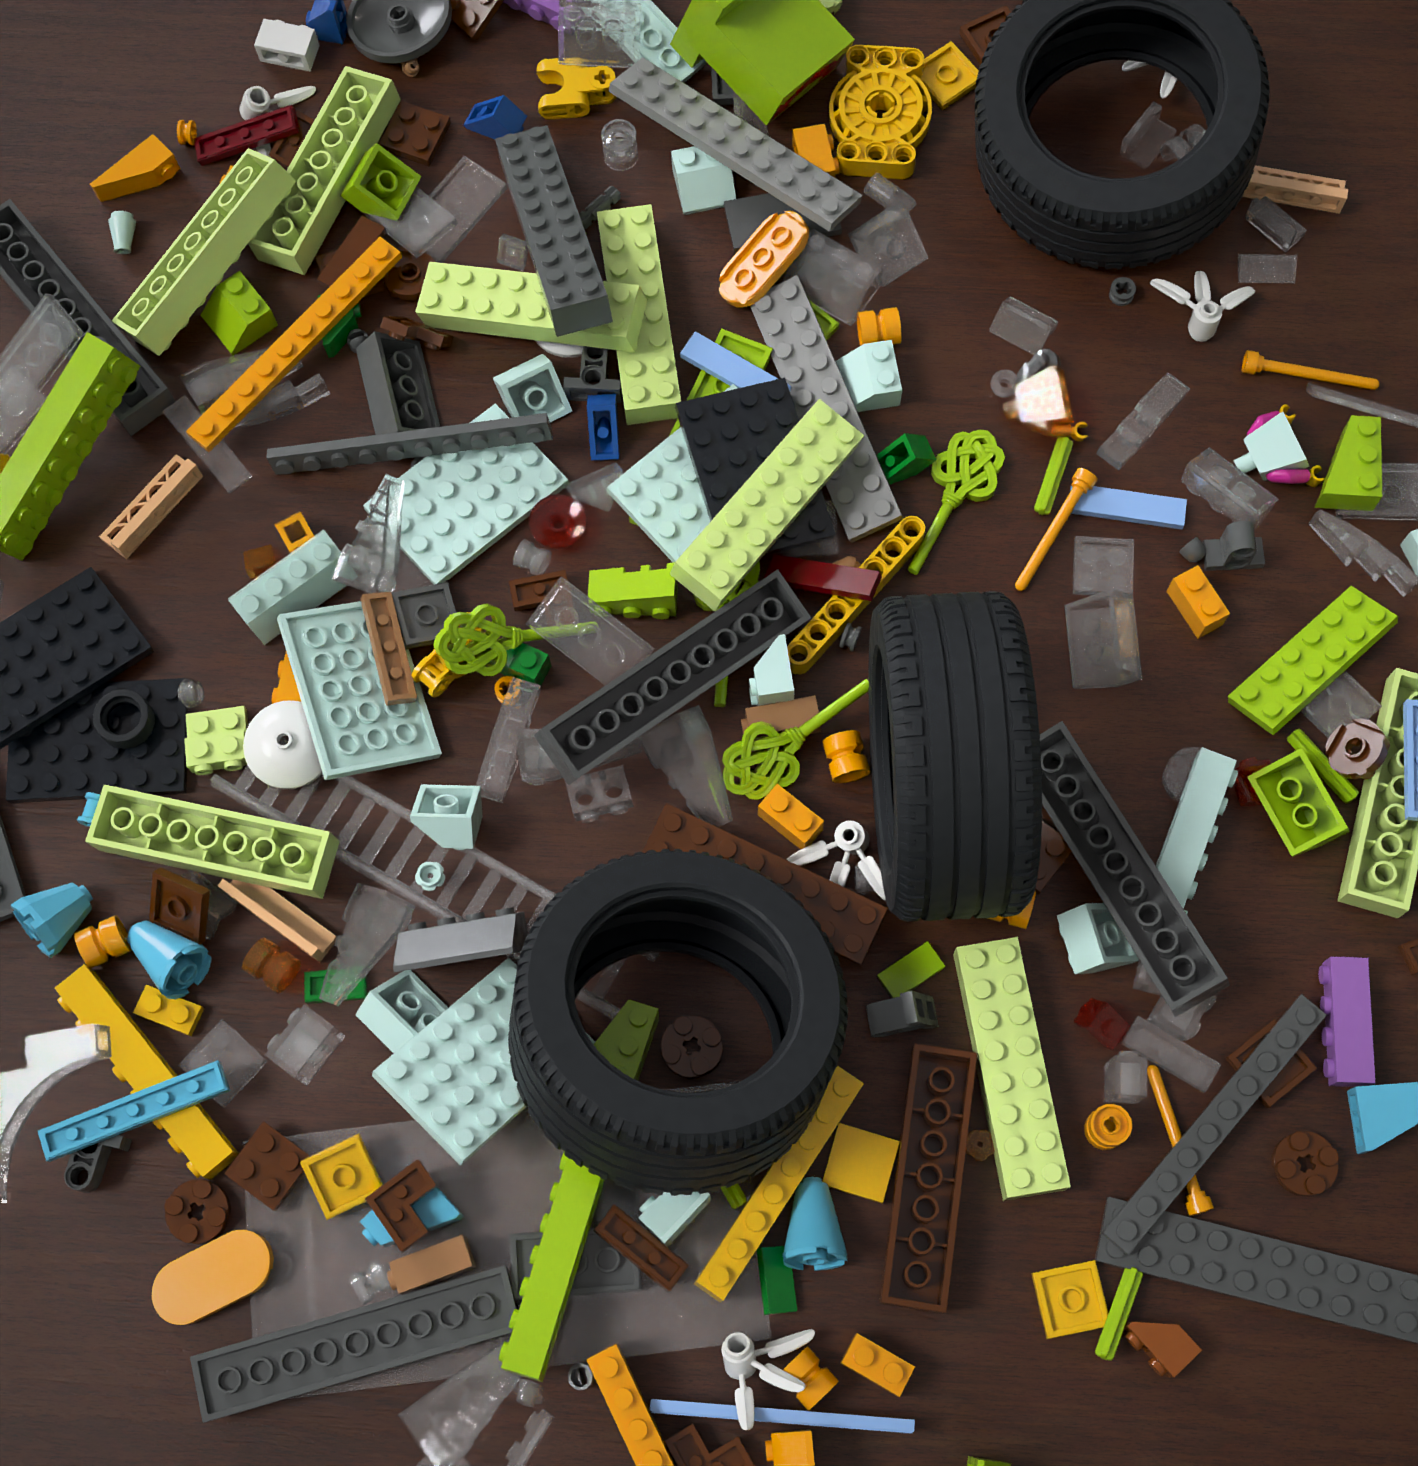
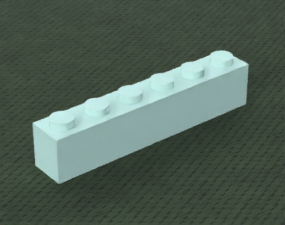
M1203 747L1196 754L1156 864L1157 869L1183 909L1187 898L1192 900L1196 892L1198 882H1195L1194 878L1197 870L1202 872L1206 864L1208 854H1205L1204 850L1207 842L1212 843L1216 836L1218 826L1214 825L1217 814L1222 816L1227 806L1228 798L1224 797L1227 787H1233L1238 775V771L1234 769L1237 760Z

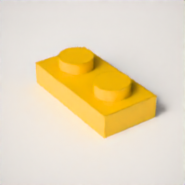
M146 985L133 1013L192 1037L204 1008L182 998L168 999L158 989Z

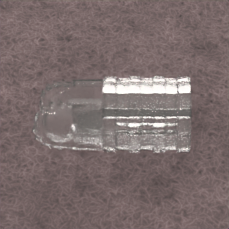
M878 172L870 178L865 186L864 194L870 196L871 199L875 200L892 214H895L898 218H903L907 211L913 210L917 206L914 198Z

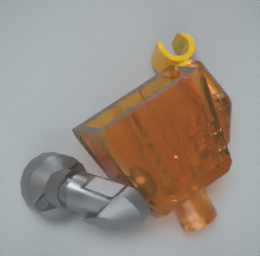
M1050 349L1039 350L1019 370L1016 384L1014 385L1016 400L1003 403L1005 417L1011 419L1020 416L1021 423L1030 427L1033 432L1057 438H1069L1071 436L1075 441H1083L1088 435L1082 436L1078 434L1077 428H1086L1088 425L1083 421L1077 423L1074 427L1070 424L1074 423L1065 372L1060 368V358Z

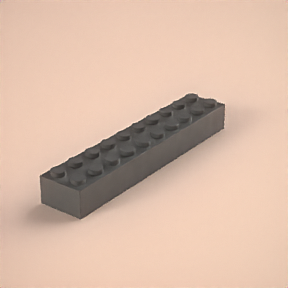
M548 125L533 127L530 130L506 134L503 137L496 138L495 142L504 176L556 336L559 337L613 322L608 295Z
M8 199L1 204L0 277L66 358L70 361L88 332L116 348L141 366L135 380L128 386L122 396L120 405L112 413L129 435H134L177 404L165 384L12 200Z
M777 569L541 728L534 736L566 783L570 785L769 648L779 635L785 634L786 636L811 619V617Z
M1063 721L1041 733L1042 805L1174 1017L1230 986L1224 971Z

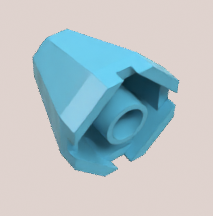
M72 882L21 897L11 904V908L14 909L13 913L27 935L36 941L41 940L37 947L49 958H52L63 949L92 910L90 901L93 900V897L84 885L78 887Z

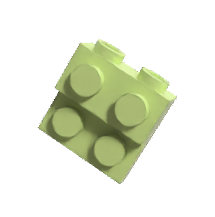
M245 706L186 714L187 738H184L186 767L196 775H209L213 773V770L237 771L241 770L243 766L248 765L243 748L244 737L248 728L247 709Z

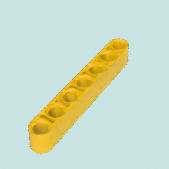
M917 516L905 517L859 567L880 571L882 578L874 597L919 549L925 533V524L921 518ZM907 530H913L917 532L918 535L910 537L906 535L904 532ZM895 550L900 555L898 557H890L886 552ZM833 595L787 646L791 672L799 675L807 672L844 632L847 623H852L871 601ZM836 611L842 613L844 617L837 620L831 618L829 614ZM820 632L825 638L818 641L812 639L810 635ZM801 653L805 655L806 659L798 662L793 660L791 656Z

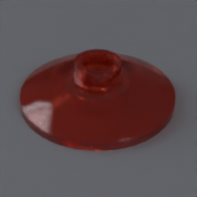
M560 494L550 495L537 502L531 510L529 528L534 539L541 545L552 549H562L573 545L581 538L586 528V514L581 504L572 497ZM558 522L564 524L560 529L554 528V525Z

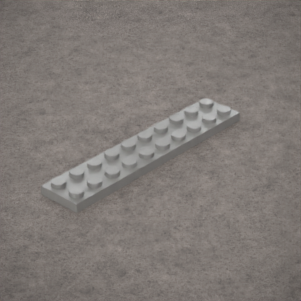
M643 57L610 82V93L829 232L861 202L862 195Z
M796 275L770 288L759 301L750 305L766 345L773 348L771 357L780 378H785L787 384L791 386L790 394L799 421L817 400L821 399L864 435L854 452L826 483L848 539L853 543L904 518L800 278Z

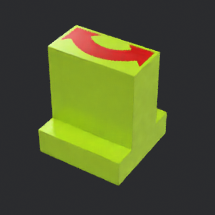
M692 0L670 45L691 68L705 59L767 126L835 70L855 39L819 0Z

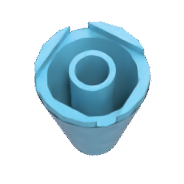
M147 920L134 924L128 932V945L160 993L168 999H178L190 993L187 988L193 983L198 986L209 971L211 956L208 955L207 952L209 951L203 945Z
M819 1177L804 1178L795 1191L783 1252L784 1265L789 1268L804 1270L803 1264L814 1265V1271L841 1267L847 1261V1250L827 1183L822 1182V1179Z

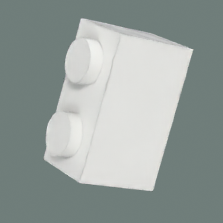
M263 19L254 44L261 62L309 72L320 46L315 29L305 25L298 26L281 20L273 21Z

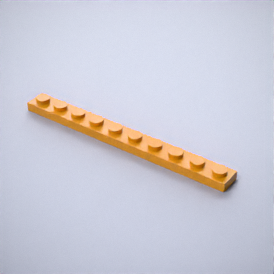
M379 237L186 430L188 436L207 452H210L402 258L401 252L382 237Z

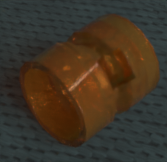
M263 937L247 953L242 964V970L257 980L263 978L264 985L279 994L292 983L299 972L301 961L287 951L280 953L281 947L268 938Z

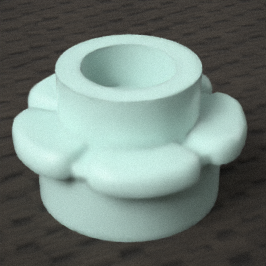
M424 862L419 866L415 874V880L424 890L433 891L437 886H442L445 881L444 868L437 862ZM433 874V878L429 879L428 875Z

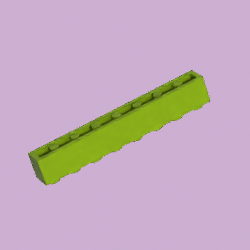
M565 1151L559 1166V1170L563 1171L560 1182H554L549 1200L553 1201L550 1213H545L541 1221L540 1232L543 1233L540 1245H534L529 1263L533 1265L530 1277L525 1276L521 1284L519 1296H522L523 1299L519 1310L514 1309L510 1319L509 1328L513 1329L509 1342L504 1341L499 1354V1361L502 1362L501 1368L504 1371L542 1383L605 1182L600 1176L588 1172L589 1168L584 1165L580 1167L572 1159L566 1157Z

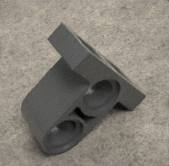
M583 346L580 378L564 377L563 388L568 400L587 401L588 395L616 394L617 403H622L621 380L608 379L609 358L607 349ZM594 355L601 356L599 359H591ZM592 380L599 381L595 385L588 384Z
M1250 521L1233 522L1225 528L1220 539L1203 540L1202 542L1205 547V555L1203 556L1205 571L1260 569L1265 565L1262 537H1255L1254 525Z
M908 991L900 993V997L866 1005L871 1037H885L921 1028L928 1030L939 1027L934 999L929 995Z
M117 1135L99 1142L97 1150L92 1154H89L88 1147L71 1153L64 1173L65 1184L69 1188L83 1193L95 1191L102 1181L112 1148L128 1152L132 1139ZM86 1169L89 1174L88 1179L83 1185H79L78 1175L82 1170Z

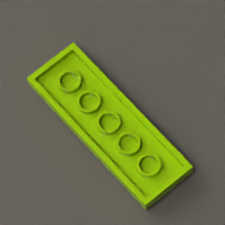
M1350 586L1228 695V703L1274 735L1398 623V616L1358 589Z

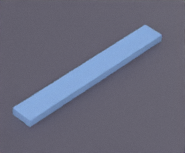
M651 1399L650 1403L651 1413L739 1420L736 1405ZM754 1407V1421L899 1433H912L915 1426L914 1419Z

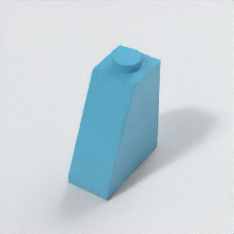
M1418 1082L1357 1086L1347 1091L1357 1154L1370 1152L1418 1124Z
M438 1187L412 1205L429 1231L460 1221L464 1217ZM373 1210L360 1221L365 1227L362 1234L373 1246L378 1243L384 1247L396 1244Z

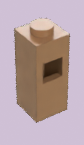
M816 696L745 708V719H741L743 734L752 723L760 721L771 724L778 733L795 726L800 727L819 713ZM821 726L810 734L821 732ZM759 734L757 737L768 736V735H766V734Z
M460 1235L390 1261L391 1270L387 1271V1278L391 1289H397L398 1294L404 1295L477 1267L467 1237Z

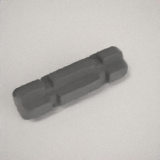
M609 186L604 191V195L600 194L585 208L586 211L579 213L584 230L593 224L592 220L596 221L598 219V211L610 209V204L614 205L621 199V193L614 186Z

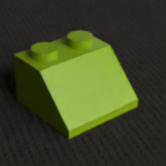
M376 143L363 154L340 196L363 213L398 220L422 176Z
M240 270L216 286L201 313V317L232 356L278 326L270 307Z

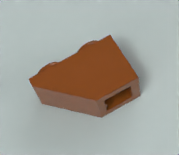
M1127 1322L1124 1329L1127 1332L1124 1336L1134 1349L1137 1351L1142 1349L1151 1358L1148 1364L1161 1377L1165 1374L1168 1378H1174L1202 1351L1181 1326L1177 1324Z

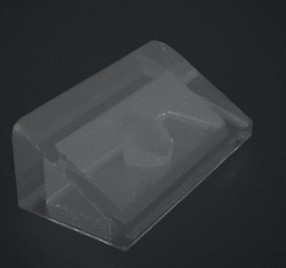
M1238 254V282L1295 283L1297 255Z

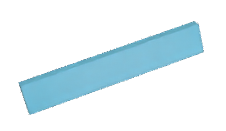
M214 1061L38 1130L46 1161L51 1162L229 1092L230 1088L221 1061Z

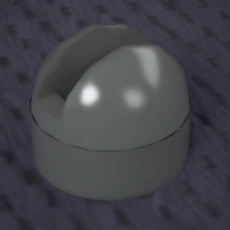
M353 329L347 336L348 346L354 353H357L356 348L369 337L364 330Z
M1195 537L1179 553L1189 562H1197L1205 555V547L1201 540Z
M577 1363L568 1372L569 1384L576 1390L588 1389L595 1382V1377L588 1363ZM583 1367L585 1369L588 1380L587 1384H585L583 1372L581 1369Z

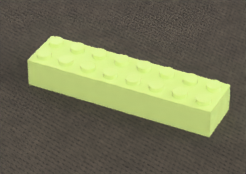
M344 67L287 169V172L297 182L293 185L291 193L285 199H282L275 208L273 216L260 227L255 239L248 243L257 260L302 275L306 274L346 201L340 196L363 154L378 143L401 101L392 79L351 67Z
M248 148L113 318L112 322L134 341L160 356L163 351L170 347L172 339L188 324L189 318L194 311L204 304L206 296L213 287L222 281L224 273L231 264H234L239 259L246 245L255 239L260 227L273 216L275 208L282 199H285L291 193L292 187L297 181L275 159Z
M652 205L598 211L597 218L606 281L639 285L648 300L635 352L616 350L627 425L676 419L678 416L675 405L681 402Z
M429 262L416 314L425 325L432 328L635 352L648 300L639 285L603 281L608 295L613 322L557 337L536 273Z
M818 399L676 560L670 575L713 611H716L854 452L864 435L821 399Z
M1396 668L1386 679L1376 723L1389 739L1390 747L1383 764L1375 771L1373 777L1363 782L1338 896V902L1395 918L1401 917L1410 909L1418 870V821L1405 820L1403 703L1406 699L1418 700V673Z
M109 785L103 786L85 840L86 843L102 852L321 899L324 897L340 843L329 831Z
M1018 937L956 947L953 956L972 1050L977 1053L976 1070L1003 1201L1067 1190L1071 1185Z

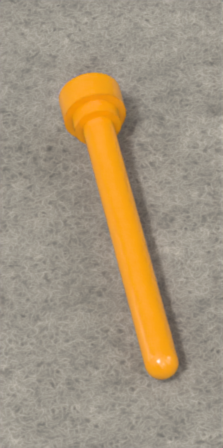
M1247 350L1242 362V373L1254 375L1255 372L1260 373L1263 370L1376 390L1380 385L1379 381L1374 378L1264 359V356L1259 355V352Z
M1083 468L1076 470L1072 477V490L1015 583V588L1018 591H1023L1028 586L1082 494H1086L1088 490L1093 489L1098 478L1092 472Z
M1149 1065L1146 1072L1173 1147L1182 1137L1159 1068L1156 1065ZM1194 1175L1186 1185L1189 1195L1186 1196L1188 1202L1185 1205L1189 1216L1214 1209L1210 1196H1206L1205 1191H1201L1196 1175Z

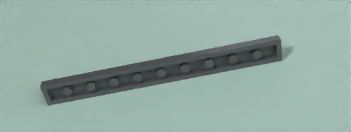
M547 413L271 448L267 449L266 458L276 475L412 457H427L443 453H457L459 451L475 449L483 450L485 448L512 446L514 444L538 443L553 440V430Z
M1302 994L1298 996L1103 1230L1102 1234L1125 1255L1130 1254L1322 1022L1326 1014Z

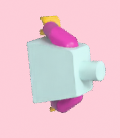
M1284 404L1279 411L1258 416L1248 430L1247 436L1243 439L1249 453L1233 460L1240 475L1257 468L1262 480L1286 484L1306 483L1311 487L1318 486L1325 478H1317L1314 474L1319 473L1322 468L1319 465H1315L1310 470L1306 469L1310 466L1290 426L1296 415H1286L1290 407Z

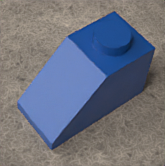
M315 0L312 10L307 12L306 26L315 29L318 40L338 44L344 43L348 31L346 24L347 10L344 0Z
M505 95L474 104L463 126L468 130L495 140L506 134L522 132L524 128L522 125L527 115Z
M616 394L588 395L587 416L591 460L619 459Z

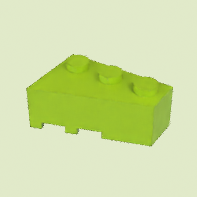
M675 562L667 563V569L651 570L650 565H642L641 571L625 572L624 567L590 570L587 601L589 613L604 618L610 617L611 614L623 615L626 618H639L641 615H647L656 619H668L670 616H676L678 581L670 575Z

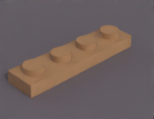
M392 593L362 594L360 600L386 706L415 702L417 694Z

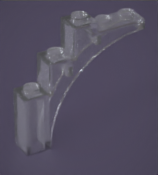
M93 1023L25 1036L24 1056L27 1061V1068L0 1072V1204L7 1203V1177L12 1153L20 1132L32 1111L44 1096L69 1074L90 1063L112 1057L110 1026Z

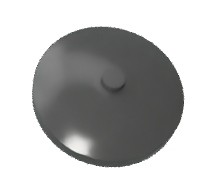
M352 0L347 12V30L355 47L367 58L382 63L406 62L424 55L440 42L449 28L452 6L450 0Z

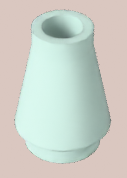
M114 211L111 213V218L108 219L114 252L117 254H130L136 221L130 212Z

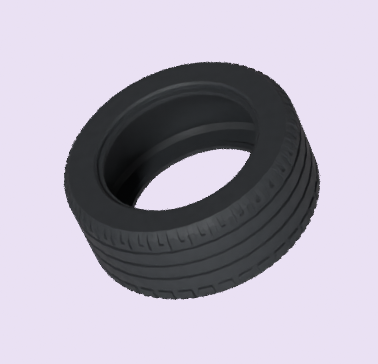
M1023 0L1022 5H1017L1008 14L1005 22L1000 24L992 37V42H989L982 58V64L979 67L975 88V146L978 170L981 173L980 178L984 189L989 194V200L997 213H1001V218L1012 230H1016L1017 235L1028 244L1036 245L1037 250L1043 251L1049 256L1055 255L1058 260H1064L1070 264L1076 262L1080 263L1082 267L1089 266L1098 269V266L1105 267V269H1122V267L1127 266L1129 268L1147 266V263L1150 262L1155 264L1161 260L1170 259L1173 254L1179 255L1183 253V251L1192 248L1195 242L1200 243L1204 238L1212 234L1214 228H1218L1230 215L1231 210L1235 209L1248 187L1257 161L1269 108L1270 87L1266 60L1263 57V50L1257 36L1253 35L1254 31L1246 18L1240 16V10L1234 7L1230 0ZM1131 60L1156 66L1181 81L1199 103L1206 119L1207 131L1190 152L1168 167L1144 176L1111 179L1080 172L1053 156L1033 131L1029 117L1040 97L1064 75L1095 62Z
M997 591L982 593L959 592L956 595L953 593L932 594L930 597L927 594L907 595L904 599L902 596L884 598L873 610L871 617L868 682L875 826L881 877L887 906L900 920L907 922L919 921L920 918L924 921L944 920L946 917L950 920L970 919L972 916L974 918H994L998 915L1001 917L1017 915L1030 903L1035 892L1040 863L1042 832V774L1037 700L1031 656L1019 610L1006 595Z
M662 849L661 852H656L655 850H648L646 853L635 852L633 856L626 854L619 859L609 860L608 864L601 863L594 869L585 871L583 877L578 876L571 883L564 886L562 892H558L544 907V912L539 914L532 925L518 961L509 1020L508 1046L511 1056L512 1073L514 1080L517 1081L516 1087L525 1106H529L528 1112L538 1128L544 1129V1135L558 1150L562 1149L565 1151L566 1157L572 1159L580 1167L584 1165L589 1168L588 1172L591 1174H596L605 1181L607 1179L613 1180L615 1185H622L631 1190H634V1187L642 1189L643 1193L651 1192L663 1195V1192L670 1193L671 1196H677L679 1194L692 1195V1192L697 1191L699 1194L718 1191L722 1186L728 1188L737 1183L744 1182L748 1176L754 1177L770 1167L772 1162H777L791 1149L792 1144L799 1140L812 1121L837 1066L846 1037L845 1031L848 1020L846 984L842 980L843 971L840 967L838 956L834 955V947L829 942L826 932L821 931L820 923L814 919L810 911L804 909V904L800 900L797 901L791 892L783 890L784 886L773 882L771 877L761 875V871L752 870L744 863L742 865L737 864L735 860L730 858L726 860L720 855L715 857L710 856L709 852L696 853L695 850L683 852L681 849H675L674 851ZM648 952L689 954L723 968L749 990L758 1002L767 1020L771 1033L773 1055L756 1073L739 1083L723 1089L703 1093H680L658 1089L627 1076L610 1064L595 1048L579 1019L575 999L592 977L618 960Z

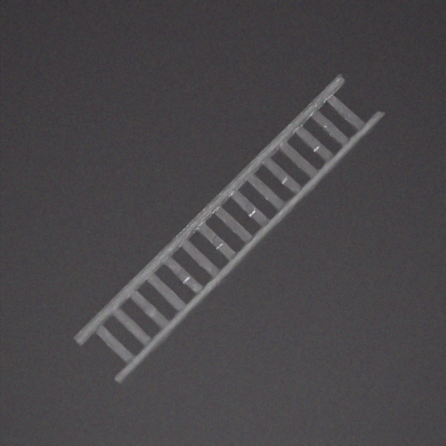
M282 737L279 743L280 745H286L288 740ZM249 766L245 768L235 785L216 774L211 778L212 783L210 785L267 819L304 826L296 820L324 779V775L322 773L316 780L303 786L285 813L272 807L282 789L268 785L260 799L247 793V790L256 778ZM351 776L335 778L339 783L310 826V828L324 830L351 789L363 795L364 797L355 809L352 817L337 837L340 843L335 859L438 919L455 917L456 922L467 921L466 915L480 913L498 882L504 876L516 883V886L502 909L514 907L515 913L528 891L542 898L527 923V931L530 934V929L541 912H544V907L556 895L554 892L474 847L473 849L458 850L464 853L465 856L437 900L434 901L422 894L424 889L421 885L417 884L415 879L410 887L397 880L398 875L425 835L416 825L408 834L385 872L371 865L400 818L413 824L410 821L412 811ZM377 803L389 810L360 857L346 849ZM437 843L426 862L441 864L450 848H442ZM478 861L491 870L462 916H459L447 908ZM433 874L428 875L429 879L433 877ZM521 951L502 956L505 958L509 957L518 965ZM658 952L640 954L652 962L659 957ZM627 958L607 966L593 991L590 992L583 987L576 999L613 1020L621 1009L603 998Z

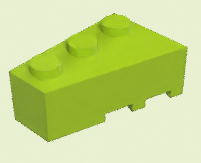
M1351 415L1341 433L1330 468L1314 508L1373 511L1382 498L1381 417Z
M628 1000L594 1043L595 1048L610 1064L637 1081L639 1080L659 1022L658 1008Z

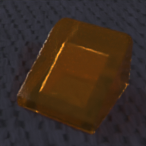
M271 544L243 551L245 570L250 579L260 576L276 564Z

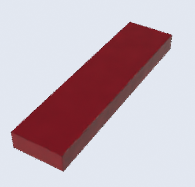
M289 105L194 138L197 162L203 166L242 153L248 148L253 149L300 133L296 109Z
M781 555L773 556L764 576L766 578L778 569L790 588L867 601L873 600L882 578L880 571Z

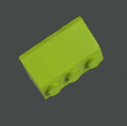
M1303 748L1247 776L1292 857L1323 846L1350 832Z

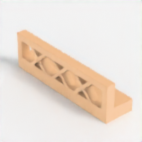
M1255 165L1248 187L1242 196L1340 214L1347 200L1348 189H1345L1346 181Z
M176 454L99 536L100 539L127 559L203 477L197 465L188 458L184 460ZM178 465H180V467L171 475L172 471ZM137 509H140V510L132 517V514H133ZM118 530H120V531L118 532V534H117L113 539H111V537H112Z
M224 879L218 884V887L228 896L319 963L339 939L270 887L232 880L229 883Z

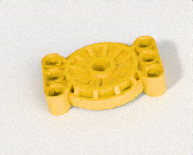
M854 45L848 49L846 53V76L836 85L829 103V121L833 135L839 142L836 157L839 163V172L843 175L907 179L914 173L916 161L915 148L926 136L932 118L931 97L927 87L920 79L923 75L924 55L919 49L876 45ZM836 105L839 109L834 112V107ZM884 110L886 112L882 114V118H877V113L874 111ZM927 110V117L925 118L922 114Z

